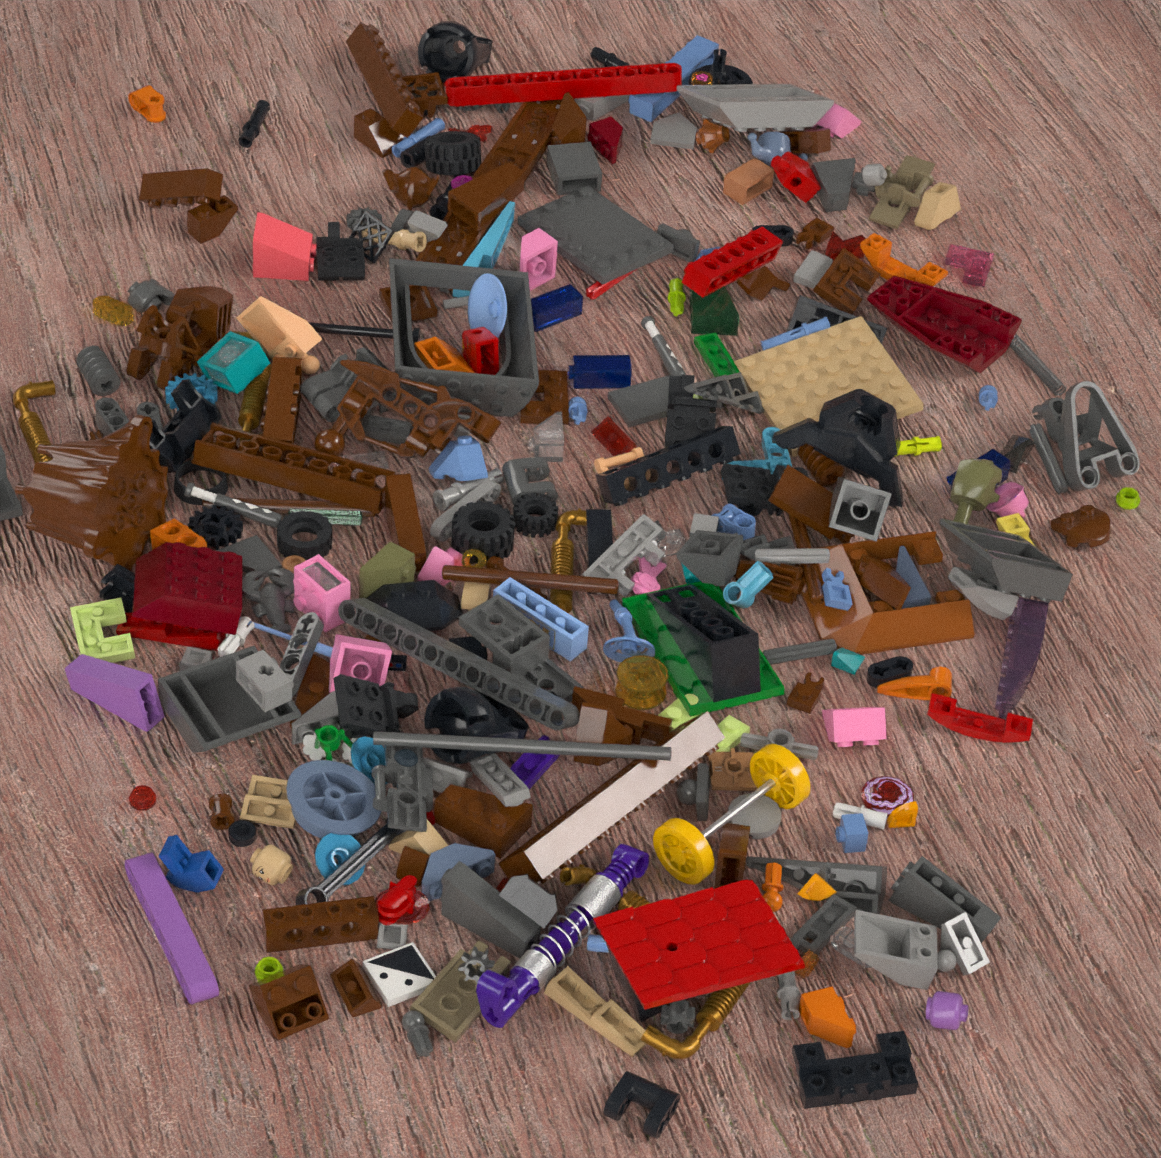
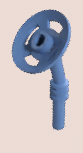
M611 600L609 606L614 612L615 619L622 625L625 635L605 642L603 646L604 654L610 659L621 663L637 664L651 660L655 655V647L650 642L635 635L631 613L627 608L622 607L618 600ZM645 648H648V650H647L646 652L640 654L641 652H643V651L645 650Z

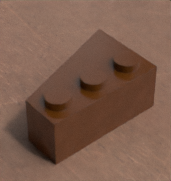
M452 784L434 801L436 824L479 848L493 850L495 856L499 859L532 826L533 804L523 802L518 806L505 807L493 794Z

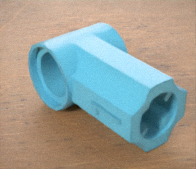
M757 561L736 582L726 585L723 591L724 600L728 604L745 609L750 607L754 602L755 595L774 578L772 572L762 562ZM741 591V596L737 600V595Z

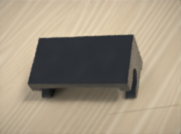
M116 564L114 569L101 580V583L108 585L100 591V598L104 600L122 598L124 611L126 613H133L135 573Z

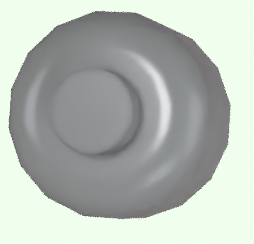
M868 164L863 168L862 178L867 186H880L885 182L887 172L881 164Z

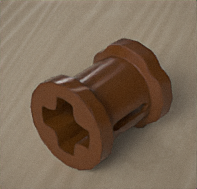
M225 793L215 794L209 799V809L212 811L210 824L217 830L228 829L235 822L234 815L231 813L232 798Z

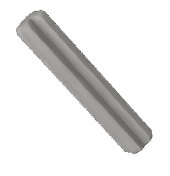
M827 548L757 549L755 551V561L772 564L828 563L830 559V552Z

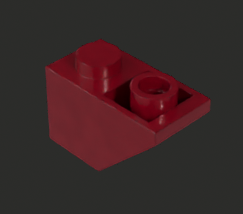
M612 116L590 123L589 134L587 135L588 142H591L592 146L611 164H615L622 146L623 127Z

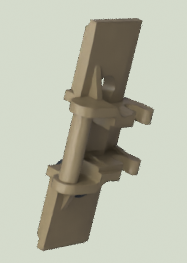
M906 155L895 175L891 172L892 167L887 165L885 168L887 172L885 182L880 186H875L876 197L880 200L868 220L898 229L906 214L910 212L911 207H918L921 204V197L927 187L932 185L934 178L931 172L935 167V163ZM889 204H897L899 207H891Z

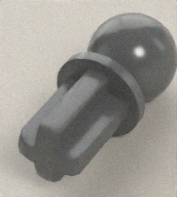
M412 1010L404 1014L402 1026L407 1031V1039L413 1043L419 1057L430 1056L429 1053L433 1051V1046L428 1036L430 1031L424 1025L425 1019L423 1015L418 1011Z

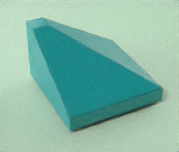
M840 648L833 653L831 666L855 675L865 660V656L845 648Z

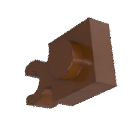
M816 217L803 227V232L797 235L796 244L806 242L805 249H811L813 242L821 244L834 234V226Z
M808 672L805 675L804 684L797 682L788 696L787 706L811 714L821 698L824 677H821L817 682L811 681L812 673Z

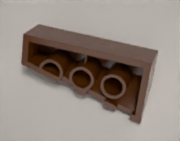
M208 168L145 173L142 176L139 200L148 203V207L160 209L163 205L173 208L177 207L178 204L184 206H193L194 203L210 205V202L220 201L223 174Z

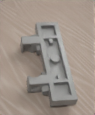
M643 514L582 576L617 579L619 581L618 592L626 597L632 591L635 583L625 576L626 572L624 570L638 556L641 559L645 557L655 567L662 561L665 552L657 547L658 543L655 539L661 534L663 529Z

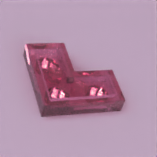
M950 244L945 264L966 269L962 283L985 287L994 260V253Z

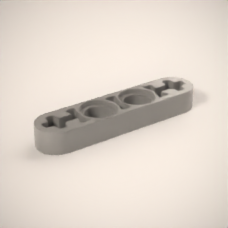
M491 479L485 480L439 516L430 528V535L441 542L446 541L452 535V518L454 513L459 511L461 506H467V503L490 501L494 503L500 495L501 485Z

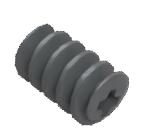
M94 345L88 346L79 352L76 359L77 366L92 392L98 396H107L114 393L119 388L121 380L105 352Z

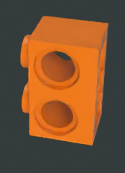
M175 518L150 530L152 550L166 542H181L187 546L198 548L207 547L206 541L202 536L196 534L187 525H183Z

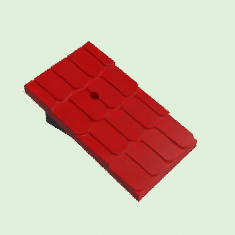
M741 880L715 889L710 887L674 899H663L636 908L632 906L593 918L595 926L607 945L616 980L640 1022L661 1013L662 1005H668V1003L687 1000L695 996L805 968V963L798 950L790 941L784 928L780 925L771 907L767 904L753 880Z

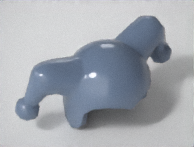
M750 133L747 136L751 142L752 155L770 167L771 161L775 156L779 155L781 157L784 153L791 152L790 139L784 133H763L759 136L758 141L756 140L757 135L755 133ZM802 153L799 155L801 159L808 160L807 154Z

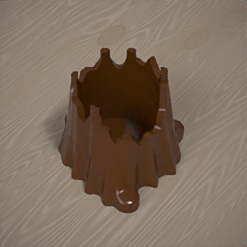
M136 415L125 426L100 439L69 441L49 446L40 444L37 452L52 458V460L36 462L32 482L28 485L17 484L15 486V493L24 495L26 501L34 508V512L30 516L32 522L27 521V529L80 548L87 558L102 559L113 566L119 564L131 571L136 559L143 555L146 540L149 537L151 538L150 530L166 523L164 505L168 495V468L159 464L160 451L150 449L149 443L153 427L151 418Z

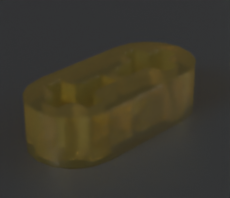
M97 296L93 299V314L118 326H127L133 322V308L130 305L109 296Z

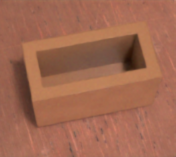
M753 158L725 175L723 193L744 205L772 188L774 169Z

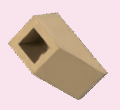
M939 182L924 193L916 215L915 226L926 228L927 230L935 229L940 223L951 218L953 214L961 210L957 187Z

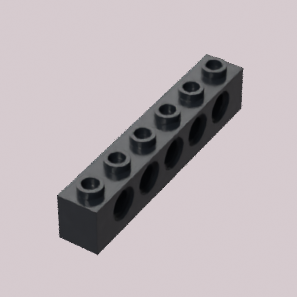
M720 426L595 476L604 503L620 506L628 503V498L633 496L640 498L648 495L649 490L653 488L659 490L669 487L671 485L670 482L676 479L678 481L687 480L692 477L691 473L696 471L703 473L712 470V465L730 463L734 461L733 457L740 455L741 452L733 426ZM711 445H713L714 452L712 455L709 454V448ZM690 453H692L693 460L691 464H689L688 462V456ZM669 461L672 464V469L670 472L667 471V464ZM649 469L651 476L650 479L647 481L645 474L646 471ZM626 478L629 479V487L627 489L624 487Z

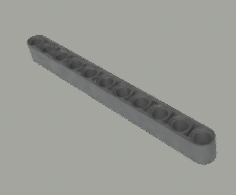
M366 598L344 600L339 605L338 613L341 620L387 643L552 730L574 727L579 722V710L573 704Z

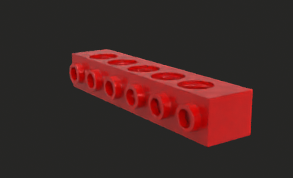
M763 226L754 231L751 230L747 235L740 236L731 243H726L723 247L713 250L712 253L706 256H701L694 262H689L684 269L685 275L682 283L703 298L775 260L783 241Z

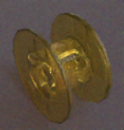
M635 655L624 659L619 664L616 671L619 681L616 684L615 693L616 697L625 699V706L636 710H650L664 702L667 695L665 684L669 675L666 666L661 661L646 655Z

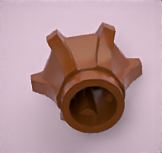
M704 119L702 128L696 132L697 143L702 144L703 149L707 148L709 153H714L717 147L728 142L730 139L728 127L715 124L709 119Z

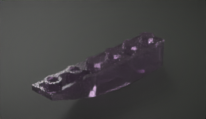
M1019 597L1017 607L1014 608L1009 621L1014 622V624H1009L1006 639H1011V642L1006 641L1003 656L1008 657V659L1003 658L1001 674H1005V677L1000 676L998 692H1002V695L997 694L995 710H1000L998 718L1006 719L1008 712L1011 713L1016 707L1035 673L1044 638L1049 605L1047 602Z

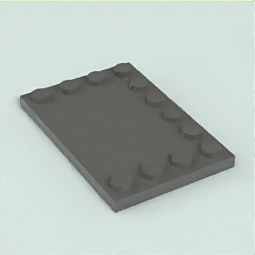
M589 186L518 216L519 226L529 233L537 228L546 232L558 241L557 252L601 284L612 281L674 252V244Z

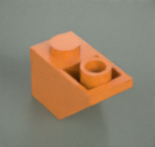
M833 986L801 994L799 1012L809 1034L844 1048L852 1047L853 1037L856 1034V1025L853 1018L848 1017L844 1001L841 996H837Z

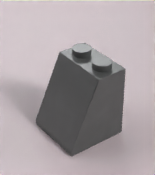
M838 477L831 499L828 527L877 542L892 494Z

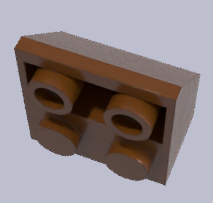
M299 964L249 985L257 1011L276 1040L283 1039L330 1019L311 965Z

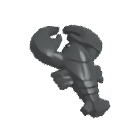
M284 568L268 570L272 583L269 582L264 585L261 591L258 590L264 581V577H261L263 576V571H252L242 577V595L249 600L259 603L252 606L255 616L259 618L266 615L270 624H272V629L283 633L291 632V625L284 622L285 612L294 613V602L285 599L294 593V574Z

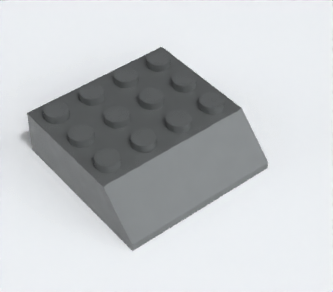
M940 519L939 524L949 549L958 556L957 559L965 564H969L972 571L982 574L985 581L995 584L998 591L1008 595L1015 592L1027 599L1035 596L1047 603H1050L1051 600L1062 602L1073 574L1022 536Z
M255 646L158 679L160 703L192 753L205 752L301 717V712L292 700L264 712L236 681V661L258 652Z

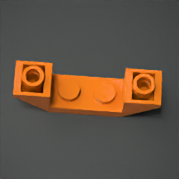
M876 233L871 234L860 244L872 268L886 280L895 275L935 286L948 275L947 270L931 262H928L917 271L890 257L892 242Z

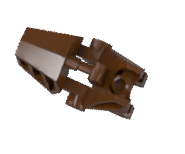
M213 286L178 289L166 312L165 319L159 313L157 306L151 305L144 312L136 331L141 333L138 347L131 349L126 369L127 375L141 380L150 371L158 355L163 356L164 359L161 362L157 387L165 390V387L168 386V381L175 382V376L183 378L184 373L188 375L191 365L199 367L197 361L219 339H222L230 329L233 295L223 288ZM197 324V328L201 329V333L194 337L191 329Z

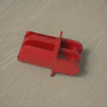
M407 875L397 884L390 881L389 891L378 900L380 923L391 925L406 912L411 915L413 914V905L416 903L414 895L416 894L415 885L417 884V878L415 876Z

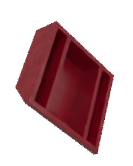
M166 542L136 559L132 617L236 635L242 611V555H237L230 551H214L207 547L187 546L181 542Z

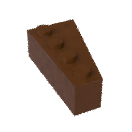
M273 357L270 384L267 385L266 389L267 400L264 401L265 416H262L261 431L263 432H259V435L290 444L295 443L302 397L300 391L302 385V359ZM262 444L260 447L264 448L270 445ZM286 450V451H284V452H283V457H284V459L286 458V454L292 453L293 451H291V450Z

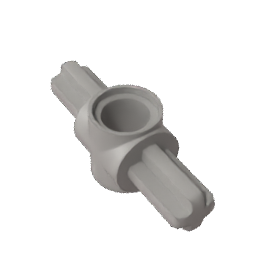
M774 729L768 732L767 737L743 733L740 741L742 747L760 750L767 744H777L790 750L796 757L811 760L817 759L819 751L817 746L794 742L795 737H792V734L785 729Z

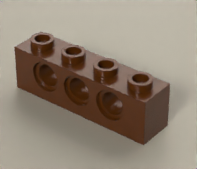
M374 896L262 909V933L266 953L378 939L379 917Z

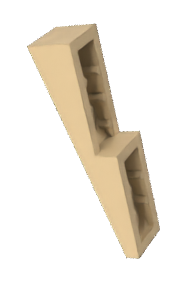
M569 966L549 981L544 994L631 1057L647 1045L641 1041L645 1030L615 1001L610 999L606 1002Z

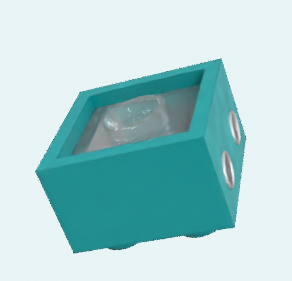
M229 331L197 361V364L203 374L206 375L207 380L213 379V384L238 394L256 376L264 371L270 364V361L259 342Z

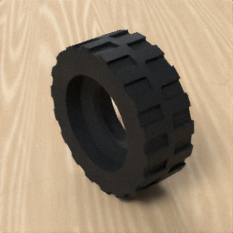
M313 511L290 513V515H286L278 523L277 548H279V552L285 558L296 555L308 560L318 554L321 557L327 556L329 550L332 549V525L326 517L324 518L321 514L314 513ZM300 532H309L317 535V538L312 541H298L293 539L292 535Z

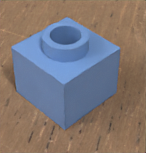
M863 813L841 815L840 826L836 827V839L838 843L841 842L844 853L866 851L868 830Z

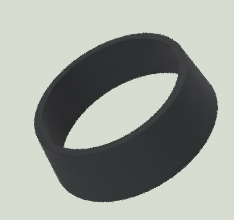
M192 460L186 461L178 467L173 488L176 496L183 502L192 505H202L201 498L194 496L186 497L184 495L186 486L179 480L185 474L194 471H209L222 478L221 482L205 491L226 495L228 483L225 472L192 464Z

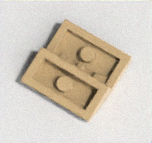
M252 775L248 794L245 795L240 820L294 829L297 821L293 816L291 805L287 798L286 786L288 780Z

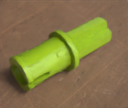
M679 278L670 280V292L667 297L670 303V312L675 317L678 314L684 313V302L686 300V295L683 292L684 284Z

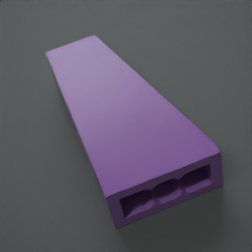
M84 654L78 656L65 668L71 690L143 731H150L165 717L152 674Z

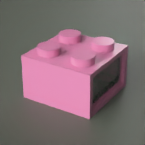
M319 554L295 566L293 579V601L295 607L305 614L309 612L316 613L323 622V630L325 632L345 623L341 620L338 609L341 602L350 599V581Z

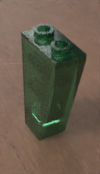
M725 286L703 298L689 288L691 334H710L716 332L717 335H738L739 313Z

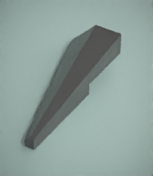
M741 372L722 375L684 387L686 391L758 414L764 413L758 391L749 393Z
M746 857V866L764 873L767 863L775 862L782 866L781 880L799 889H802L810 878L817 873L837 891L835 895L857 907L856 910L880 914L886 894L887 866Z

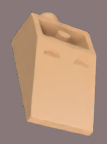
M262 296L236 317L254 340L259 342L261 348L272 360L273 357L302 359V370L304 373L315 374L319 370V360L315 356H308L307 352L321 341L322 338L305 319Z

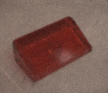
M609 416L591 431V434L613 457L631 452V449L637 447Z

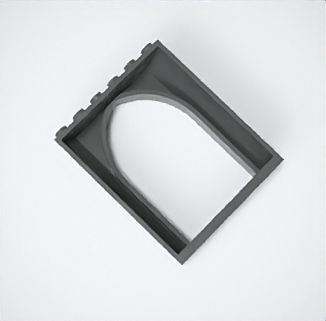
M389 258L395 373L400 378L411 381H420L438 387L445 386L451 399L458 398L469 402L490 415L513 417L520 412L531 400L539 385L528 272ZM486 273L495 275L500 280L507 299V317L500 334L502 368L496 375L428 369L418 357L413 345L409 285L471 291L478 277ZM400 383L403 390L430 406L437 402L436 393ZM410 403L406 407L417 408V405ZM463 409L460 411L465 413H472L468 409Z

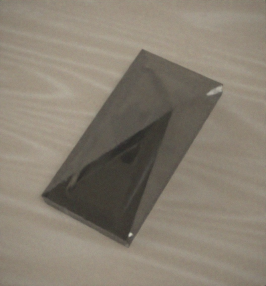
M1012 435L995 460L994 465L1017 473L1033 449L1035 442L1030 438Z

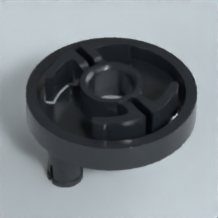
M715 49L713 51V64L702 66L693 71L688 85L753 84L752 79L746 72L734 66L725 65L727 51L724 49H720V55H718L719 49ZM706 74L709 76L708 81L697 80L696 75Z

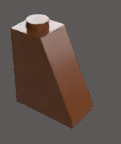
M726 823L723 826L714 889L743 880L750 826Z

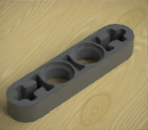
M314 612L306 613L298 620L279 666L293 680L292 697L299 690L323 631V622ZM307 642L304 647L297 649L302 643ZM299 662L295 668L289 670L293 664Z

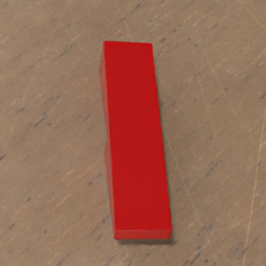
M125 613L127 622L118 624L116 628L117 635L130 633L131 638L218 651V647L226 638V633L132 617V613Z

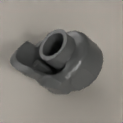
M154 279L145 280L140 284L136 281L127 291L130 294L128 303L139 313L145 312L151 305L157 306V309H159L162 303L169 306L175 296L173 292L160 285Z

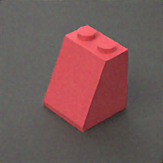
M257 212L253 236V277L309 281L310 272H314L317 244H313V234L264 213Z

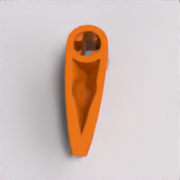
M935 667L929 672V675L903 677L877 686V693L929 701L931 693L950 697L952 694V672L946 667Z

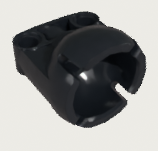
M441 21L432 25L422 34L418 45V59L422 67L426 66L428 68L425 71L427 74L439 73L441 82L445 84V81L449 78L470 76L476 67L483 63H489L493 41L475 36L465 25L456 21ZM459 41H462L464 43L465 50H461L459 48Z
M467 687L444 689L433 696L427 705L424 718L425 729H439L440 734L438 735L525 739L529 729L528 723L514 709L475 689ZM431 748L437 757L451 764L469 763L482 755L499 752Z

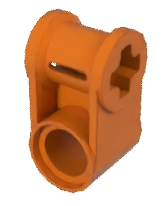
M147 85L129 93L128 99L131 107L147 118L148 121L158 123L165 120L166 112L163 110L164 96L154 90L152 86Z

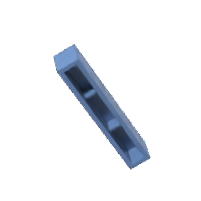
M697 35L665 63L681 65L682 85H688L689 77L693 71L702 66L713 64V51L719 49V44ZM676 91L630 95L628 100L630 104L629 113L652 122L680 96V93Z

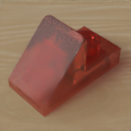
M833 231L825 255L834 261L844 248L857 258H864L865 254L860 244L866 238L863 235L842 240Z

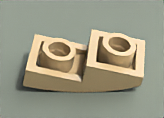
M464 582L461 609L470 611L487 601L491 584Z

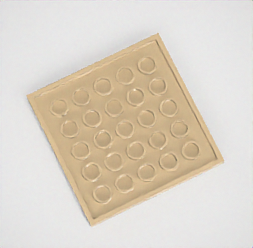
M862 316L734 361L742 373L749 392L758 391L764 415L771 426L780 430L807 418L818 422L825 402L855 389H863L891 404L896 409L897 419L923 410V402ZM788 448L792 457L798 456V448Z

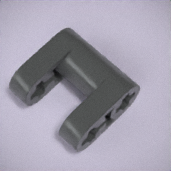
M545 458L513 459L503 465L502 472L513 505L519 497L523 499L525 494L531 497V493H536L537 497L540 494H544V498L546 499L549 496L551 501L557 500L558 493L552 482H536L544 480L549 476L550 470Z

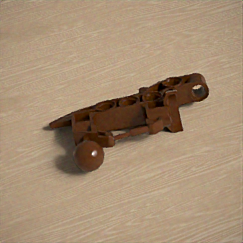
M341 360L340 364L356 374L357 378L337 407L340 416L331 429L322 430L316 436L314 448L316 451L340 456L345 448L343 436L350 429L359 442L367 441L378 445L384 450L397 454L400 458H414L416 454L423 458L430 449L440 454L452 440L459 426L488 444L501 425V422L469 402L458 398L451 399L445 386L438 387L420 381L415 382L400 378L397 373L368 362ZM400 383L436 393L437 402L430 406L403 390ZM387 391H395L397 393L393 401H386L384 399ZM374 401H377L413 424V430L406 441L401 443L399 447L365 435L361 421ZM410 403L417 405L416 412L413 414L405 413L406 405ZM463 409H468L472 412L471 417L467 420H462L458 417L459 412ZM430 416L438 419L434 427H427L425 425V420Z

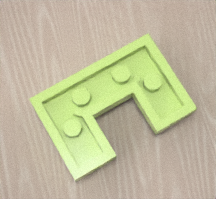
M122 598L70 607L80 655L84 654L111 663L135 659L130 633L107 638L103 636L102 627L127 622Z
M685 695L690 705L698 703L696 695ZM678 698L658 716L672 719V731L680 724L699 715L690 717ZM728 715L717 725L725 738L717 744L719 749L716 752H730L731 748H735L740 743L743 733H750V727Z

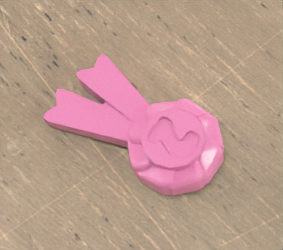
M645 557L639 558V572H636L631 577V581L635 583L632 589L634 593L640 595L660 590V584H658L656 578L665 569L667 564L660 562L655 567L653 564L651 566V563Z

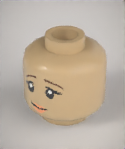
M272 844L265 846L263 849L257 848L250 859V862L253 863L252 874L272 886L278 883L283 884L293 869L290 855Z

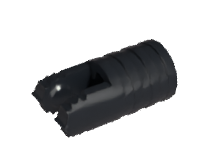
M431 135L401 152L400 158L406 168L416 167L426 161L425 140Z

